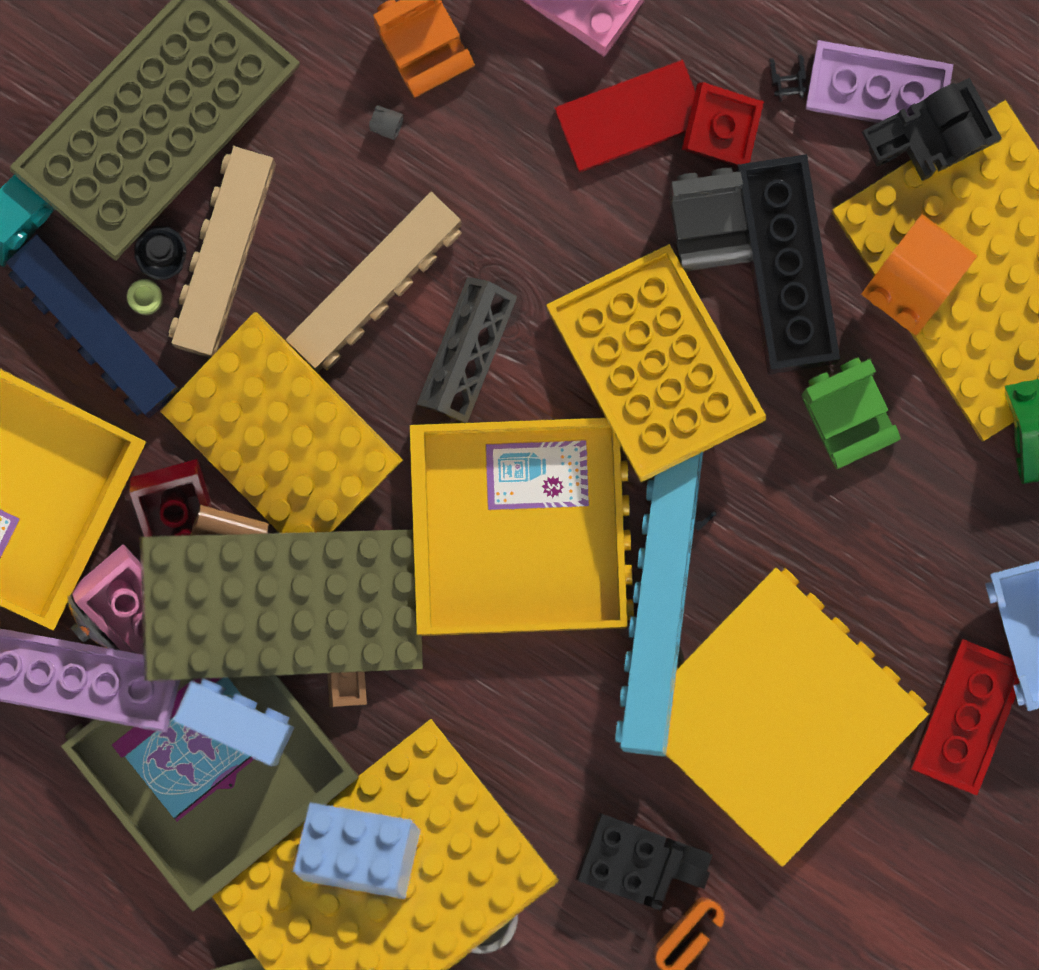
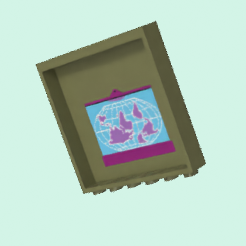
M278 675L180 679L167 733L94 719L85 727L80 723L65 735L68 741L61 746L192 912L199 909L214 894L304 823L309 803L325 805L359 778L358 774ZM202 679L209 680L226 688L223 695L233 699L236 693L257 702L258 704L255 709L264 714L269 708L290 717L287 724L295 728L278 765H268L173 721L191 682L201 684Z

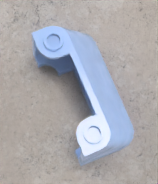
M1039 561L990 574L991 582L985 583L990 603L997 602L1019 679L1020 684L1013 685L1018 705L1026 704L1028 711L1039 709Z

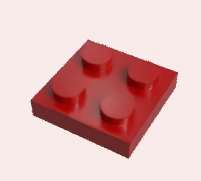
M705 82L697 83L682 150L738 167V164L750 163L764 102Z

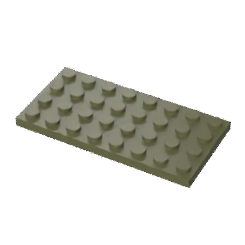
M171 0L10 166V172L116 261L299 68L300 62L227 0Z
M413 529L140 537L144 681L423 669L422 635H417Z

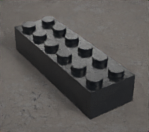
M807 154L738 164L736 172L741 171L743 181L741 196L747 227L745 234L747 244L750 246V266L767 373L770 375L836 365L840 360Z

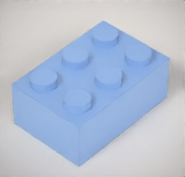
M202 679L201 684L191 682L173 721L268 765H278L295 728L287 724L290 717L269 708L264 714L255 709L258 704L257 702L236 693L233 699L223 695L226 688L209 680Z
M309 803L293 872L306 882L405 899L421 830L412 820Z

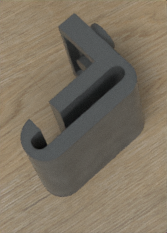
M721 168L711 171L712 176L698 178L697 173H689L677 176V181L671 182L669 190L679 262L685 272L751 261L750 246L747 244L745 234L747 227L741 196V189L743 187L741 171L732 173V168Z

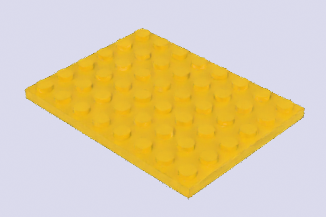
M1006 100L988 111L1002 138L999 142L939 172L936 170L930 178L924 181L921 180L910 160L831 211L873 277L921 214L978 255L918 335L915 336L913 333L911 335L982 442L1014 422V417L1005 397V386L1039 379V150Z
M430 719L361 773L356 781L325 804L327 806L408 819L416 824L421 831L405 899L303 881L293 870L305 822L214 894L212 898L265 970H448L559 882V880L433 720Z

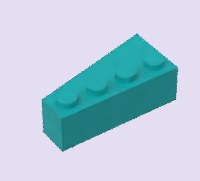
M15 175L0 188V265L3 268L7 264L6 261L19 251L55 210Z

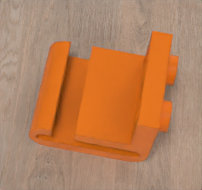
M388 0L377 8V13L373 14L376 30L414 98L475 66L468 49L464 48L460 40V34L447 13L442 0H399L397 2L395 0Z
M921 214L861 295L917 336L978 255Z
M699 898L694 901L654 948L653 957L662 970H685L710 941L697 930L673 959L668 963H664V959L709 908H713V913L708 918L720 928L722 927L725 916L722 908L716 902L709 898Z

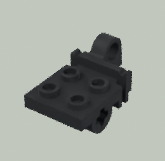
M970 78L958 84L947 85L932 93L923 101L910 105L907 113L905 109H902L897 114L862 131L869 146V153L876 166L883 165L907 151L922 181L930 178L936 170L939 172L1002 139Z
M599 813L575 880L661 911L672 878L705 889L710 872L707 870L713 854Z

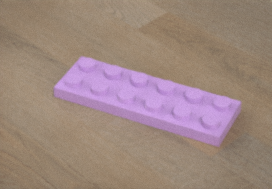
M0 629L1 702L167 733L180 679L144 681V656L142 654Z

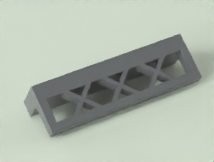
M467 277L417 405L428 410L440 412L461 423H468L518 296L490 281ZM496 294L504 300L499 312L492 315L490 305ZM487 327L489 338L487 343L480 347L478 335L480 330ZM474 359L476 371L473 377L467 379L465 368L467 363ZM461 391L464 401L460 411L457 412L451 409L450 406L455 394Z

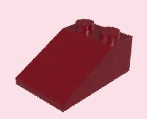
M198 459L130 477L129 493L144 537L190 536L199 506L203 505L212 508Z

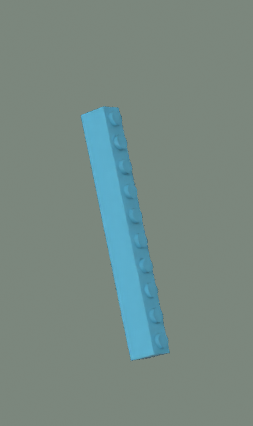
M703 452L655 475L654 480H648L646 500L651 501L650 514H644L642 523V534L647 535L646 548H640L638 555V569H643L642 580L635 583L633 602L639 603L637 617L631 616L629 637L634 638L633 651H627L625 657V672H630L628 686H622L620 707H625L624 721H618L616 728V742H621L620 747L624 752L666 757Z

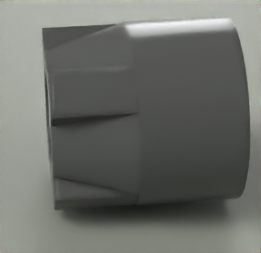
M377 105L369 123L370 131L396 140L403 124L404 114Z

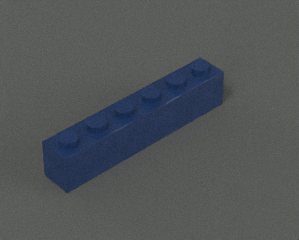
M35 235L6 261L12 269L8 276L21 290L26 286L30 288L36 295L31 301L44 315L49 311L52 312L59 320L54 326L67 340L73 336L82 345L77 351L90 365L97 362L105 370L100 376L114 391L120 387L128 397L124 402L136 416L143 412L148 418H151L180 391L38 235Z

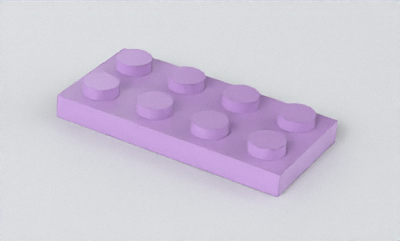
M818 40L805 110L879 123L897 114L902 109H905L907 113L910 105L917 104L937 90L950 85L954 64Z

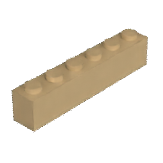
M233 146L231 155L225 154L220 173L224 174L221 187L216 186L210 200V206L214 207L210 220H204L200 232V239L204 240L200 253L194 252L190 263L189 271L193 272L190 285L185 284L180 294L179 304L183 305L179 318H173L168 336L173 338L171 343L175 348L207 358H211L217 352L276 166L274 158Z
M430 192L287 337V343L317 373L322 368L326 371L329 370L341 357L338 352L346 343L350 346L356 343L365 332L362 327L371 318L377 321L387 311L389 306L386 303L395 293L399 297L404 294L413 284L410 278L419 269L423 272L426 271L436 261L437 256L435 253L443 245L449 247L458 239L462 233L458 230L462 226L461 219L433 192Z

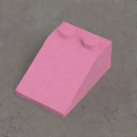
M523 0L604 57L644 3V0Z
M122 544L76 584L72 595L75 603L121 651L143 655L141 562Z

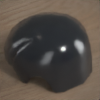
M152 226L139 236L134 247V259L142 273L152 279L168 280L183 269L187 249L183 238L178 232L168 226Z

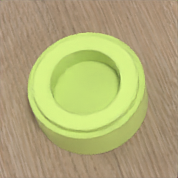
M141 279L129 287L127 301L136 313L150 315L160 308L163 295L156 283L151 280Z

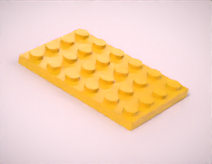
M670 244L546 304L547 311L640 482L766 421V414Z
M257 312L253 313L160 411L279 533L334 532L403 461Z

